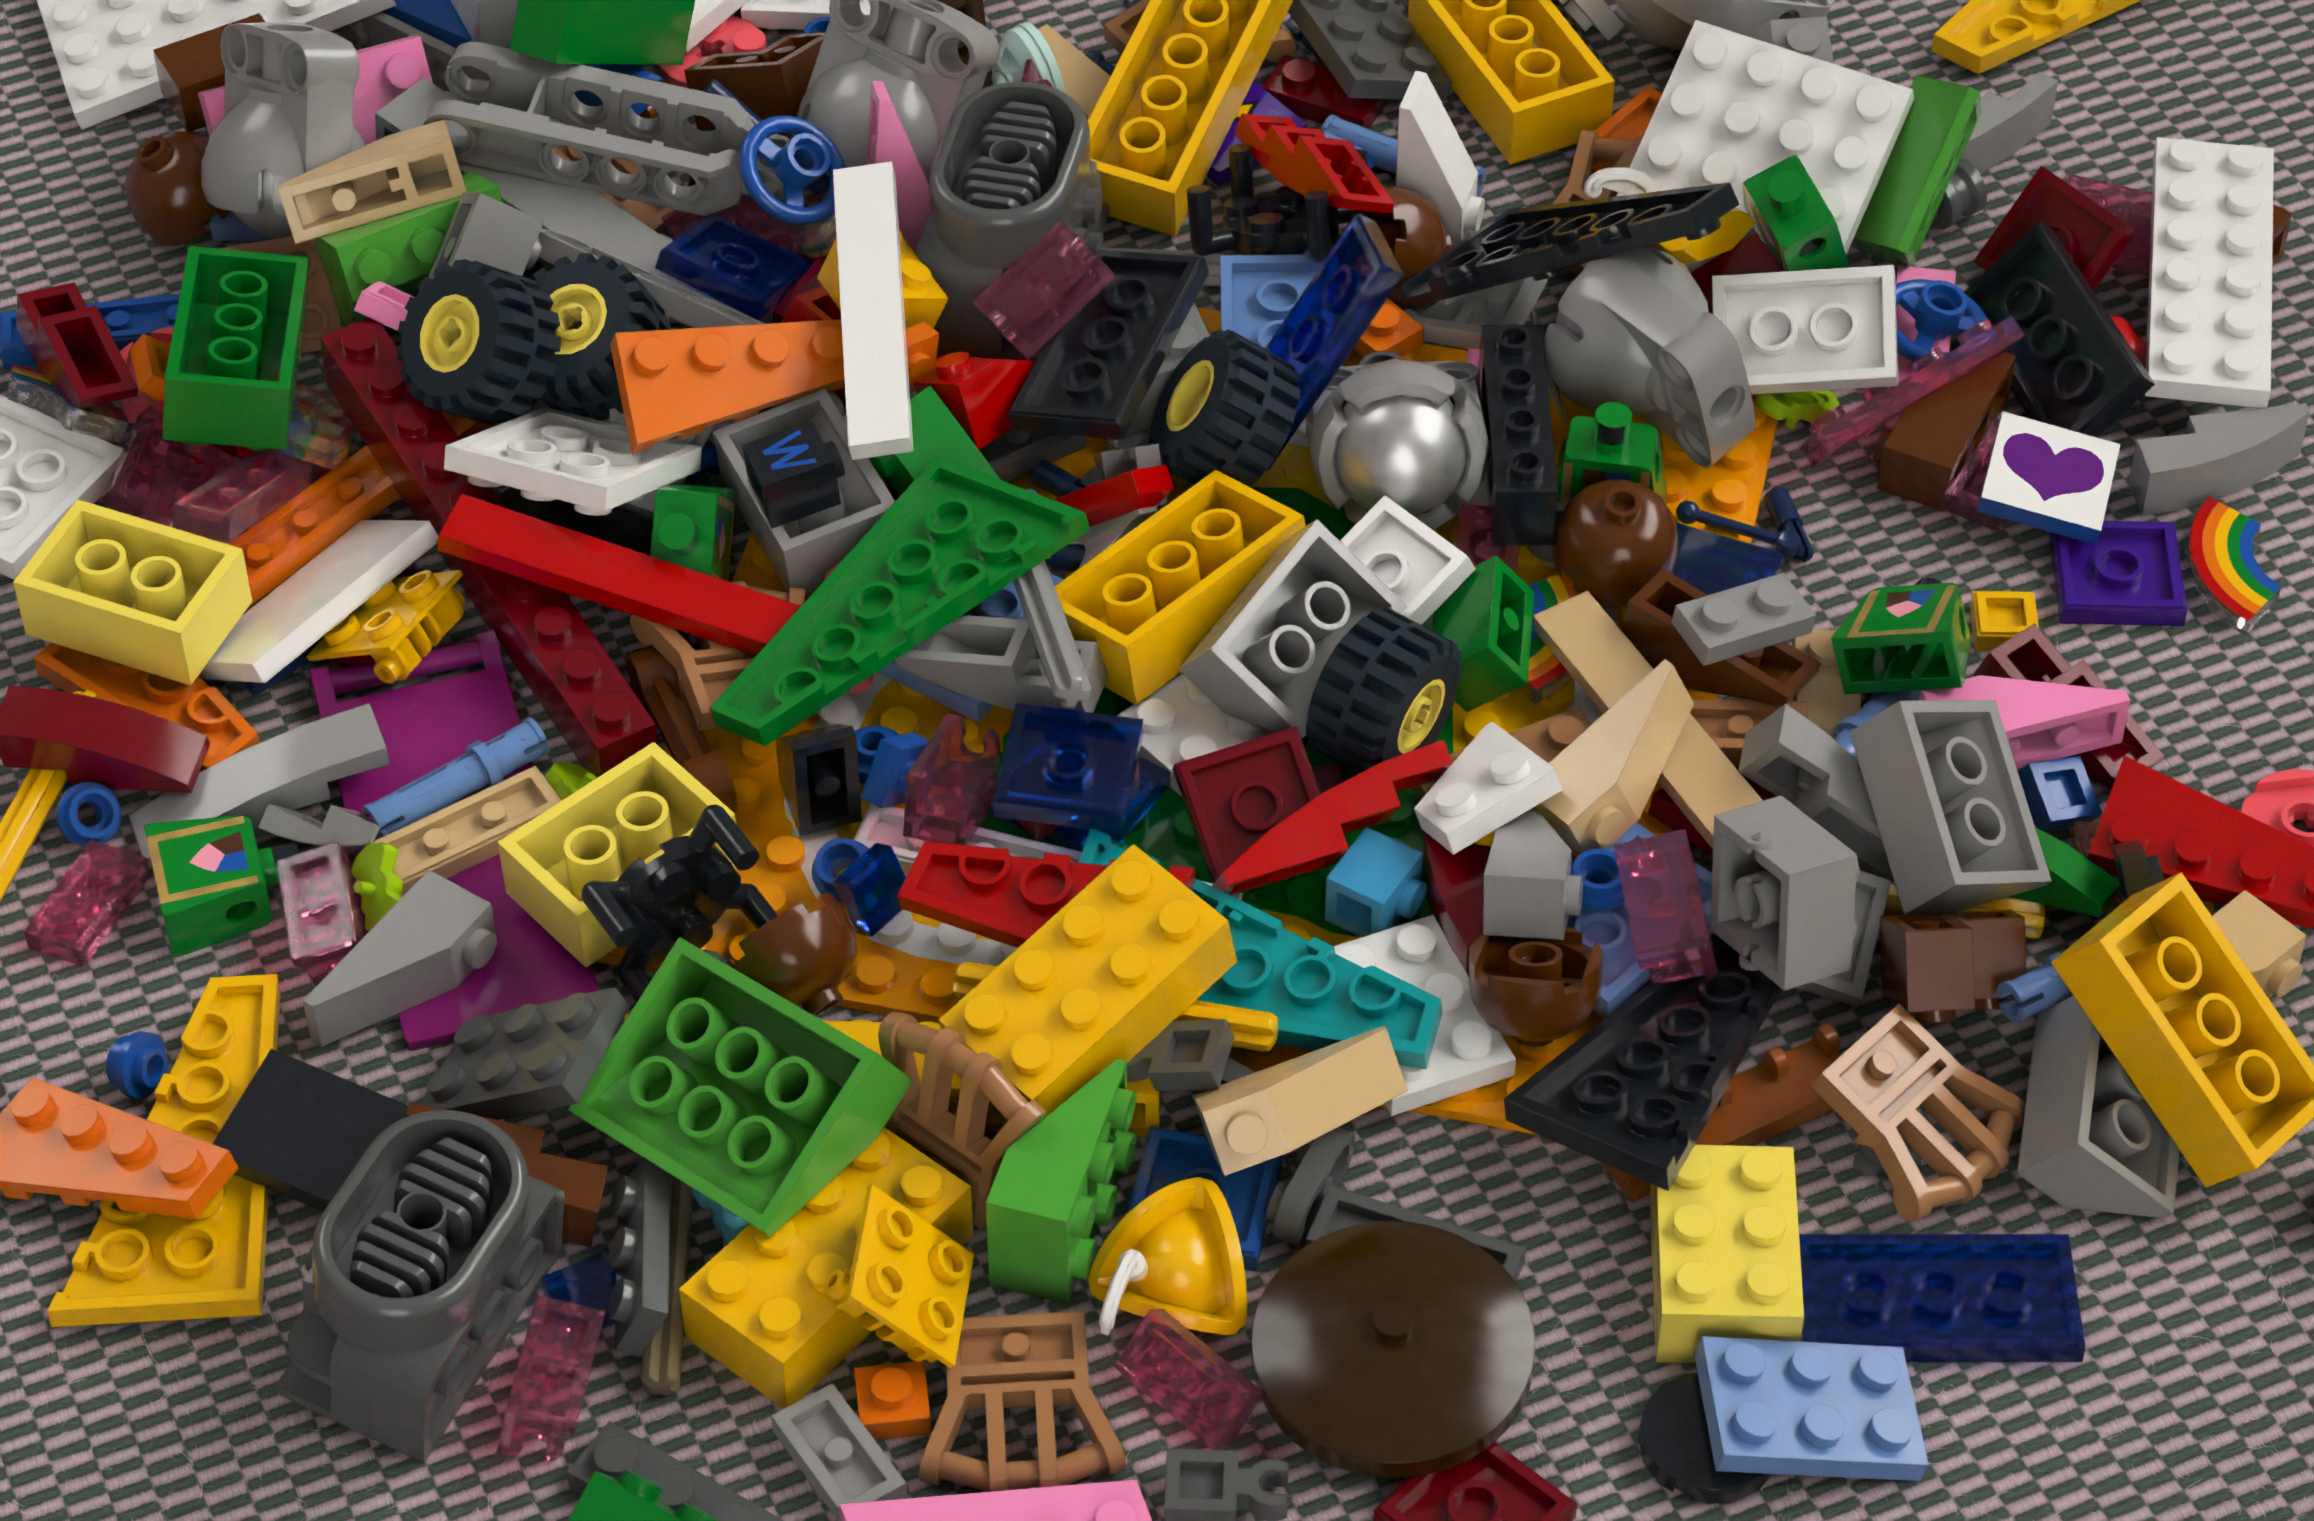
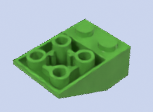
M1116 1059L1006 1149L986 1200L990 1286L1069 1304L1078 1279L1088 1280L1092 1264L1097 1255L1098 1241L1093 1238L1098 1224L1103 1226L1110 1224L1117 1200V1186L1113 1185L1118 1171L1123 1173L1129 1172L1136 1150L1137 1134L1128 1132L1136 1106V1091L1127 1090V1061Z

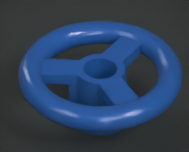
M773 116L754 125L746 134L741 144L739 170L746 190L758 206L776 219L796 225L814 224L828 218L835 212L833 170L845 168V164L836 145L829 136L814 124L794 116ZM779 133L795 135L782 148L768 139L769 136ZM757 155L775 168L778 179L783 183V202L774 197L762 183L757 170ZM828 170L829 187L826 195L817 204L804 207L803 189L819 179Z
M1925 279L1908 280L1896 284V306L1899 303L1916 320L1915 327L1919 332L1913 342L1897 326V353L1918 365L1939 370L1964 368L1975 363L1985 354L1991 338L1989 322L1979 305L1958 286L1947 281ZM1948 335L1973 336L1971 343L1962 350L1955 352L1931 350L1935 340H1942Z

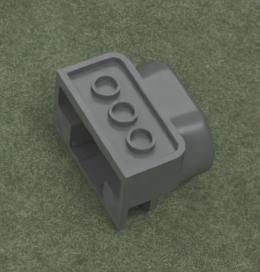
M1007 82L992 85L973 93L962 101L953 112L930 170V214L920 237L916 255L931 271L932 277L949 298L934 327L939 332L937 351L947 353L967 352L970 356L979 358L1036 361L1096 250H1103L1104 237L1102 230L1109 213L1108 204L1103 203L1102 176L1097 169V163L1090 160L1089 123L1082 108L1071 97L1050 86L1031 82Z
M433 1110L408 1116L390 1125L369 1145L319 1218L313 1236V1244L305 1264V1269L309 1272L303 1279V1310L293 1323L288 1334V1354L291 1363L276 1383L275 1393L415 1460L425 1463L562 1253L564 1190L529 1175L524 1156L513 1139L497 1125L477 1115L454 1110Z

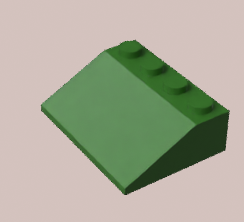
M679 937L607 1048L578 1103L572 1104L568 1111L771 1237L877 1139L914 1080L878 1053Z

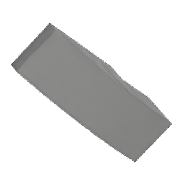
M2307 404L2189 416L2185 434L2137 439L2128 482L2141 516L2177 511L2203 504L2208 496L2217 500L2248 488L2277 472L2300 455L2310 413Z
M961 615L895 659L898 667L969 698L1017 712L1081 723L1090 722L1108 678L1097 642L1074 640L1091 685V695L1088 700L1078 701L1075 708L1062 707L1060 699L1053 696L1026 619Z
M1784 704L1746 732L1738 772L1774 795H1782L1857 854L1860 870L1894 882L1858 760L1819 726L1787 704Z

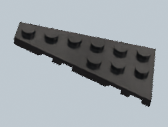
M1722 183L1507 210L1447 250L1433 264L1387 290L1386 294L1388 299L1399 308L1407 310L1533 277L1534 281L1543 280L1559 273L1564 268L1685 236L1687 240L1700 239L1720 228L1719 218L1740 204L1731 184Z
M1713 933L1504 1098L1506 1121L1669 1191L1782 989L1760 970L1749 971L1741 968L1739 965L1740 954Z

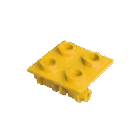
M424 570L412 576L392 579L323 636L324 638L306 657L309 661L370 654L376 662L374 672L381 681L392 684L395 681L405 680L422 661L421 658L426 657L431 652L432 646L437 645L442 640V637L463 617L465 598L457 589L452 588L463 576L461 570L438 573Z
M871 1184L867 1187L852 1268L846 1272L839 1268L833 1270L823 1284V1292L829 1295L828 1300L832 1307L837 1310H843L854 1318L860 1316L862 1327L868 1331L875 1330L877 1337L883 1341H890L905 1351L907 1356L913 1361L921 1362L926 1360L929 1363H933L939 1360L949 1368H952L956 1364L974 1254Z

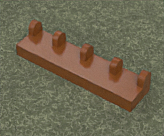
M1826 1023L1815 1028L1811 1041L1787 1052H1784L1778 1046L1769 1049L1763 1053L1762 1063L1734 1075L1695 1145L1755 1146L1832 1110L1833 1108L1810 1085L1826 1068L1840 1057L1838 1053L1840 1040L1834 1027ZM1601 1162L1631 1203L1650 1194L1651 1183Z

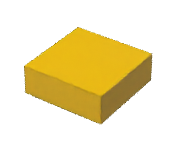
M1972 591L1970 613L1975 651H1992L2034 623L2039 628L2034 592Z

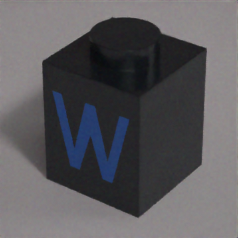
M812 420L742 445L749 488L771 529L841 504L837 478L845 476L841 455L832 440L826 443L823 442Z

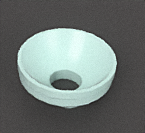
M1026 21L1007 30L999 44L998 61L992 69L991 78L993 84L1031 82L1050 86L1066 94L1058 64L1040 31L1033 24Z

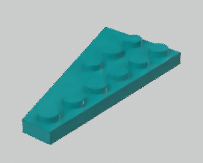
M1091 827L1079 863L1109 866L1110 859L1116 860L1126 850L1112 844L1109 835ZM1151 857L1155 862H1157L1161 866L1160 860ZM1195 879L1196 881L1191 891L1229 921L1237 957V963L1197 1000L1274 1013L1278 1017V1036L1275 1044L1310 1050H1318L1385 1026L1399 1065L1427 1069L1443 1014L1440 998L1373 965L1363 968L1335 954L1334 946L1314 936L1308 941L1284 929L1283 921Z

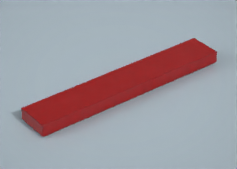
M462 493L438 536V551L755 656L758 655L801 607L800 605Z

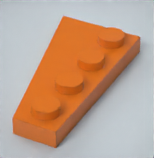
M841 319L620 332L614 334L610 343L632 455L652 449L654 443L676 436L681 440L702 433L705 427L730 419L738 422L758 414L759 410L780 403H788L824 388L828 393L845 388Z
M50 643L33 657L37 674L64 692H85L88 689L97 693V698L136 708L206 735L210 746L200 772L246 748L260 743L258 733L216 687H209L200 676L190 686L55 643Z
M34 1077L30 1078L0 1113V1189L6 1198L31 1200L34 1193L60 1195L64 1204L87 1207L91 1201L106 1200L115 1201L120 1210L197 1219L239 1169L233 1156L227 1149Z

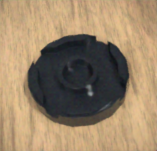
M1698 1373L1683 1374L1661 1385L1646 1402L1638 1436L1642 1460L1656 1481L1673 1492L1675 1487L1682 1492L1690 1493V1500L1706 1504L1735 1502L1760 1490L1770 1478V1474L1715 1470Z

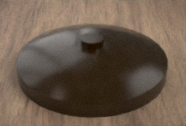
M1400 1221L1371 1222L1340 1229L1315 1240L1294 1254L1270 1280L1261 1296L1253 1321V1373L1262 1402L1272 1419L1294 1443L1309 1454L1337 1468L1373 1477L1405 1478L1433 1474L1455 1467L1480 1454L1496 1442L1518 1416L1529 1393L1534 1372V1324L1528 1304L1515 1280L1495 1258L1476 1244L1447 1230L1425 1224Z

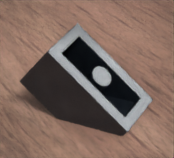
M834 724L776 739L779 782L800 837L862 821L857 742L853 726Z

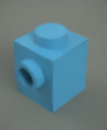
M1366 827L1326 878L1325 921L1359 937H1364L1396 927L1404 917L1408 919L1413 918L1420 909L1427 891V884L1422 882L1423 853L1411 848L1400 839L1387 837Z

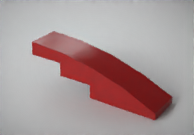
M1241 114L1235 134L1243 144L1251 146V154L1257 162L1285 186L1303 196L1310 191H1325L1328 193L1329 205L1340 209L1381 213L1392 212L1395 203L1350 140L1326 138L1321 129L1297 127L1291 118Z
M1444 739L1383 761L1323 792L1271 828L1219 876L1212 887L1232 896L1335 865L1349 849L1345 834L1387 822L1401 807L1396 792L1437 781L1453 764Z

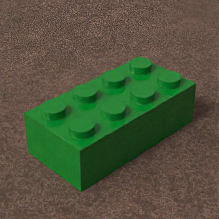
M197 246L188 247L165 373L163 440L182 441L196 446L205 444L242 446L254 451L269 449L287 450L306 321L309 257Z

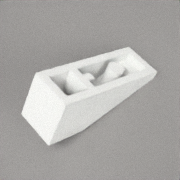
M1415 71L1399 107L1396 186L1415 190L1435 205L1443 220L1445 230L1450 234L1453 247L1467 238L1469 231L1476 232L1479 230L1484 214L1485 199L1477 197L1478 172L1427 73Z

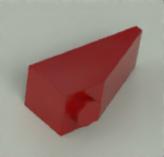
M954 352L938 358L934 362L935 368L913 383L916 394L931 386L978 450H981L1012 428L1007 414L1036 361L970 358L967 352Z

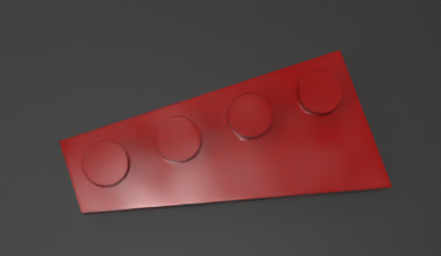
M2124 755L2089 850L2088 859L2110 875L2117 876L2111 845L2137 840L2145 849L2146 857L2158 856L2164 880L2182 872L2200 899L2226 905L2246 890L2289 923L2314 929V847Z
M924 841L897 896L901 909L1019 948L1108 866L1072 862L1070 855L1044 853L1043 859L1010 856L1008 849ZM1110 859L1109 865H1111L1115 860ZM1170 865L1169 873L1191 890L1196 881L1194 868Z

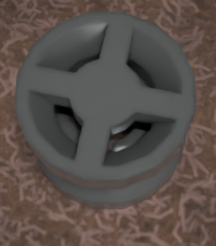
M1960 159L1931 224L1936 229L1944 230L1959 221L1961 215L1971 216L1984 209L1987 203L1985 183L1978 170L1968 161Z

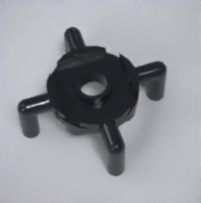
M1245 144L1233 145L1228 148L1232 198L1224 203L1223 228L1213 230L1210 187L1196 185L1187 188L1191 248L1199 256H1207L1228 250L1243 255H1254V246H1272L1273 255L1304 254L1316 262H1324L1330 257L1332 252L1331 233L1339 235V224L1348 223L1352 211L1351 209H1340L1330 206L1328 203V193L1325 191H1310L1303 196L1287 186H1282L1276 190V196L1257 198L1254 196L1251 146ZM1356 149L1367 164V152Z
M709 805L703 810L689 836L673 838L660 844L659 846L665 853L647 865L639 857L628 866L617 881H590L581 890L582 901L616 946L619 948L628 947L617 967V975L636 1002H638L652 980L646 969L654 954L670 952L679 937L701 949L712 938L714 931L712 925L721 917L726 909H741L756 930L779 916L756 886L750 883H741V876L734 869L732 863L738 870L745 871L757 863L760 854L726 810L719 805ZM716 842L724 851V853L717 848V846L715 845Z

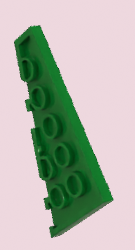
M936 456L709 709L715 725L760 745H768L1031 570V568H1034L1088 532L1090 527L1086 513Z

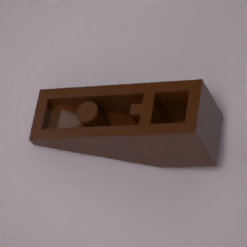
M2008 352L2001 353L1906 407L1893 430L1885 427L1878 438L1873 454V462L1880 464L1877 489L1945 512L2009 399L2016 355Z
M1664 568L1628 601L1621 631L1653 669L1665 659L1673 664L1686 689L1783 706L1819 672L1820 662L1785 641L1703 666L1671 621L1676 605L1707 596V594Z

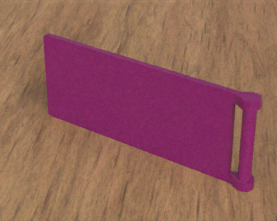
M494 629L476 632V639L432 648L426 657L421 658L422 661L405 680L482 663L484 670L337 702L335 695L387 684L376 676L374 672L376 662L372 665L360 664L329 671L328 665L309 669L312 688L321 719L370 703L387 747L390 765L337 779L344 808L363 813L362 807L364 805L371 804L463 755L466 753L465 747L478 739L481 740V743H485L521 724ZM529 762L504 776L503 780L533 767V763ZM484 787V788H482V789H480V790H478V791H475L474 793H472V794H470V795H468V796L462 798L461 800H463V799H465V798H467V797H469V796H471V795H473V794H476V793H478V792H480V791H482V790H484V789H486V788ZM362 849L355 850L356 855H358ZM498 854L447 878V880L492 904L498 945L491 959L484 967L474 969L457 988L398 1013L406 1047L410 1051L453 1042L454 1036L461 1025L474 1016H488L515 1010L525 1004L537 1005L564 999L579 992L584 994L599 991L592 964L588 967L581 964L506 893L500 855Z

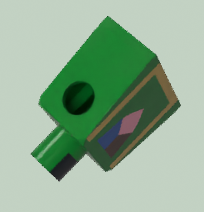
M1797 155L1790 156L1743 182L1745 209L1755 222L1754 225L1783 272L1850 268L1837 223ZM1809 241H1812V244L1820 245L1816 251L1810 254H1800L1802 247Z
M1619 402L1601 404L1595 411V417L1578 415L1571 418L1556 462L1557 502L1568 503L1587 486L1610 479H1626L1646 485L1659 494L1664 502L1666 501V480L1659 430L1652 424L1632 422L1630 408Z
M672 484L658 488L655 495L650 556L728 581L736 489Z
M1923 578L1917 581L1915 585L1879 587L1871 590L1831 638L1844 694L1961 688L1964 684L1970 646V632L1960 588L1952 582L1942 583L1934 578Z
M244 815L144 825L173 958L190 954L267 926L273 920L267 887L305 879L297 842L294 841L258 849L251 819Z

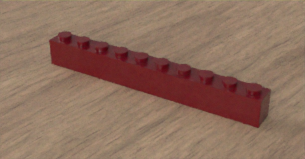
M368 317L320 336L327 387L386 475L393 481L394 487L417 521H430L439 536L461 493L507 508L493 487L473 485L468 482L467 475L444 469L445 446L460 439L441 411L425 406L423 401L416 400L409 392L411 384L404 383L399 372L404 362L397 360L396 345L380 322ZM438 540L437 544L434 545L436 549L438 547ZM438 551L451 571L461 570L463 576L458 582L488 627L495 630L498 642L584 769L598 778L653 742L657 744L655 722L565 592Z

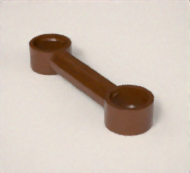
M653 645L626 652V665L633 692L646 711H650L672 758L732 812L736 813V794L725 759L719 750L712 752L702 731H699L693 713L679 689L676 669Z

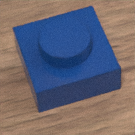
M914 732L880 739L860 798L879 808L914 801L928 780L930 768L927 762L934 743Z
M2080 756L2028 763L2018 771L2033 822L2038 829L2048 831L2087 825L2102 814Z

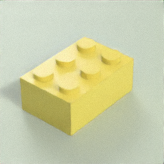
M79 499L74 502L13 581L26 635L190 686L252 603L242 548Z
M653 742L497 842L506 893L581 964L588 967L617 948V946L582 901L581 890L583 886L590 881H617L628 866L639 857L647 865L665 853L659 846L660 844L673 838L689 836L701 813L709 805L723 807L736 823L735 813ZM716 842L715 845L717 846V848L724 853V851Z
M1694 1145L1669 1191L1653 1184L1650 1186L1656 1362L1696 1364L1694 1351L1702 1336L1801 1341L1804 1305L1794 1147Z

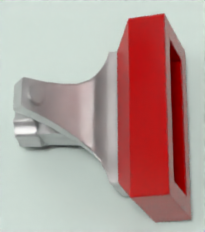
M1167 465L1130 470L1053 499L1086 513L1090 530L1074 540L1082 543L1086 550L1079 568L1157 511V505L1174 489Z

